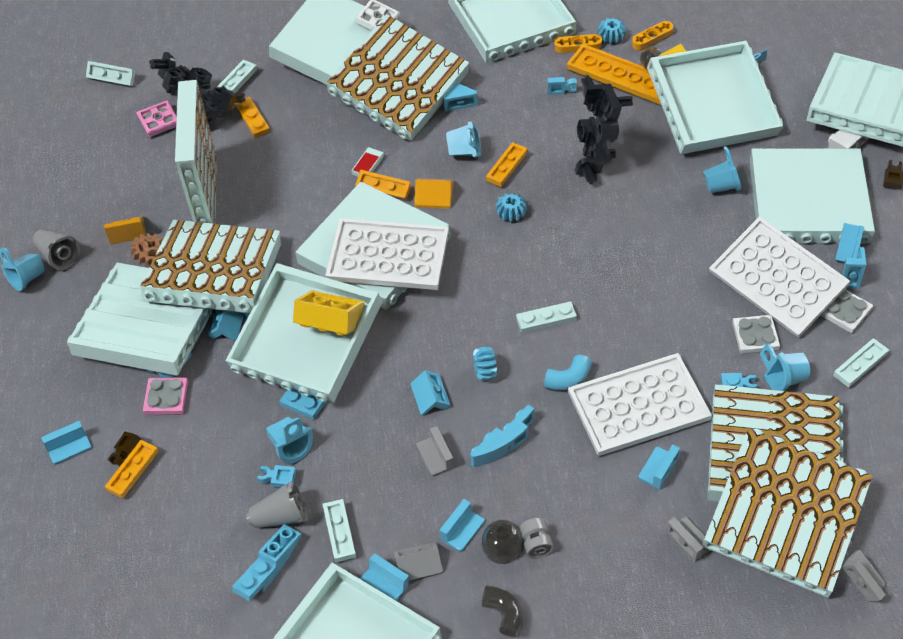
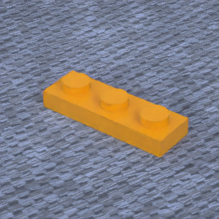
M247 97L245 102L234 103L235 108L255 139L271 133L269 126L250 97Z
M512 142L486 175V181L502 187L527 155L528 148Z
M360 170L355 184L357 186L360 182H363L383 193L402 200L407 199L411 187L410 181Z
M140 440L105 485L106 491L123 499L158 454V448Z

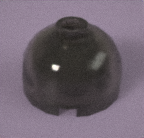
M497 520L485 528L482 535V550L487 555V558L497 564L511 563V560L521 556L524 550V540L520 528L515 523L508 520Z

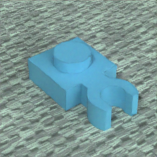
M564 77L547 78L548 95L565 94L566 90L569 92L577 91L576 78H571L565 81Z
M721 373V385L757 389V384L749 383L756 381V375H748L746 378H742V373Z
M275 465L274 470H270L267 466H260L261 473H266V475L258 476L257 478L260 483L264 484L271 481L272 487L281 488L287 483L294 481L296 468Z

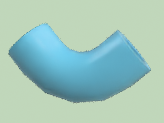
M576 355L573 357L571 366L567 370L548 369L544 388L568 390V387L581 384L589 374L592 365L591 359L584 355Z

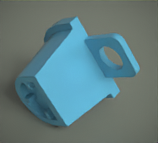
M472 121L468 122L466 126L446 133L450 156L473 155L474 158L481 157L480 137L478 129Z
M726 146L723 148L727 161L703 171L711 193L731 189L741 190L737 170L734 167L730 151Z
M0 248V257L3 261L1 268L6 279L15 290L21 291L25 289L29 282L44 273V265L39 254H27L12 260L8 249Z
M765 344L761 350L760 356L767 368L764 377L772 390L786 391L789 386L804 382L809 378L810 365L804 353H779L776 356L771 344ZM767 351L770 353V361H768L766 356Z
M287 417L266 428L267 436L276 448L279 459L285 463L292 464L300 461L312 447V429L304 427L300 418L291 419Z

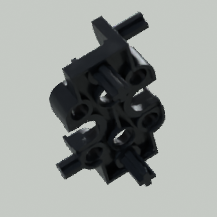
M164 52L162 59H152L149 61L151 69H159L158 75L163 79L162 87L166 90V93L175 95L176 90H178V82L197 80L210 131L215 118L230 117L233 104L242 103L246 100L244 93H233L225 86L208 90L211 87L210 81L212 78V74L209 71L198 67L189 70L186 66H176L175 58L169 52Z
M586 75L585 78L581 79L584 86L583 96L585 98L583 104L586 105L589 112L596 116V119L589 117V119L578 120L577 136L580 142L585 143L583 156L586 157L577 162L575 173L576 175L584 174L586 181L589 184H593V182L597 181L595 173H601L603 165L608 164L611 158H616V150L608 149L606 141L614 142L617 140L619 135L618 118L621 108L632 106L633 97H617L611 84L594 85L592 78Z

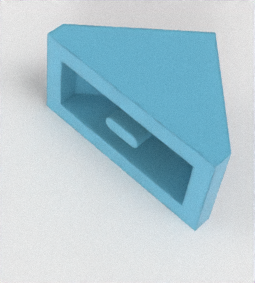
M456 82L443 97L444 111L478 106L477 91Z

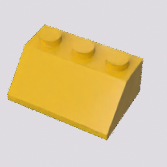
M310 290L294 300L293 323L300 324L301 327H315L319 331H333L337 335H347L356 328L365 301Z

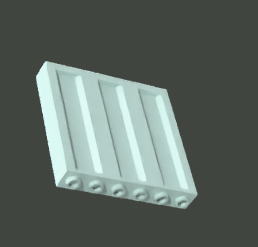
M834 52L812 100L806 121L903 146V70Z
M116 263L106 281L102 283L101 289L94 296L91 305L86 309L81 321L77 323L76 329L69 336L67 345L73 356L178 376L214 309L142 301L140 285L149 268Z

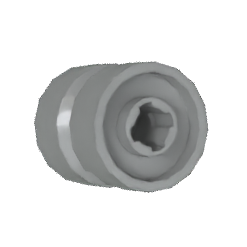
M529 519L519 526L521 538L524 541L526 554L529 558H541L553 551L554 546L551 537L548 535L549 531L544 519Z

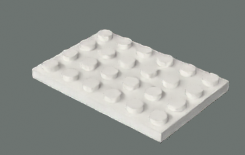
M760 216L709 268V272L764 313L771 315L772 319L798 338L850 285V280Z
M340 218L325 277L339 282L438 290L449 227Z
M679 353L568 387V394L598 456L697 425L712 418V414Z

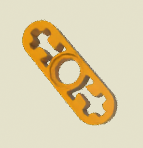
M662 21L636 34L632 38V47L635 50H644L673 34V24L669 21ZM654 34L656 37H650L649 35Z
M597 34L559 37L555 40L554 48L558 53L576 52L581 45H575L574 43L580 42L599 50L602 47V37Z

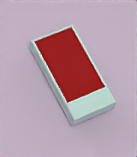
M368 147L351 170L352 175L358 177L360 170L373 172L383 159L384 153Z

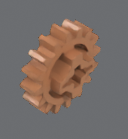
M147 233V236L140 234L139 238L135 237L134 242L131 244L130 252L133 255V260L138 259V264L145 263V267L149 264L151 265L164 237L157 238V234L150 236L149 233Z

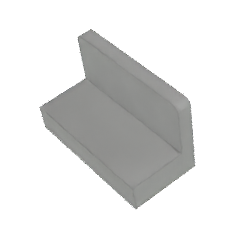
M437 426L430 429L431 438L416 444L432 477L454 469L453 456Z
M673 517L668 521L666 532L694 562L711 551L702 546L705 535L688 517H683L679 521Z
M435 542L394 552L398 569L409 575V581L443 571L438 547Z
M856 550L841 567L867 601H880L886 595L882 590L885 582L862 551Z

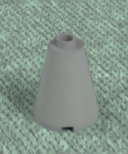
M42 229L38 230L33 236L34 245L47 263L57 270L68 269L74 265L76 256L79 257L80 245L70 235Z
M294 481L287 483L251 506L249 513L246 514L249 524L255 528L303 523L308 519L307 511L303 512L304 498L297 484L294 485Z

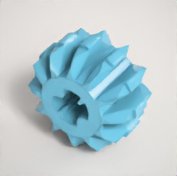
M606 18L605 21H601L598 33L602 40H604V43L610 42L611 44L614 42L618 44V41H623L626 29L624 22L620 21V18Z
M512 192L508 195L505 193L504 197H499L496 210L498 216L502 217L503 221H519L520 218H524L527 205L525 198L521 197L520 194L514 195Z
M486 346L475 349L473 352V365L478 380L495 378L497 375V363L493 349Z

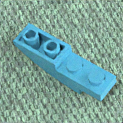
M527 405L523 410L521 409L517 412L515 419L511 423H507L502 431L496 427L492 432H488L483 442L472 449L470 453L471 466L478 467L496 461L521 445L528 438V426L535 419L534 408Z
M283 524L258 552L259 557L235 582L232 586V592L249 602L260 590L264 592L292 554L301 537V533Z

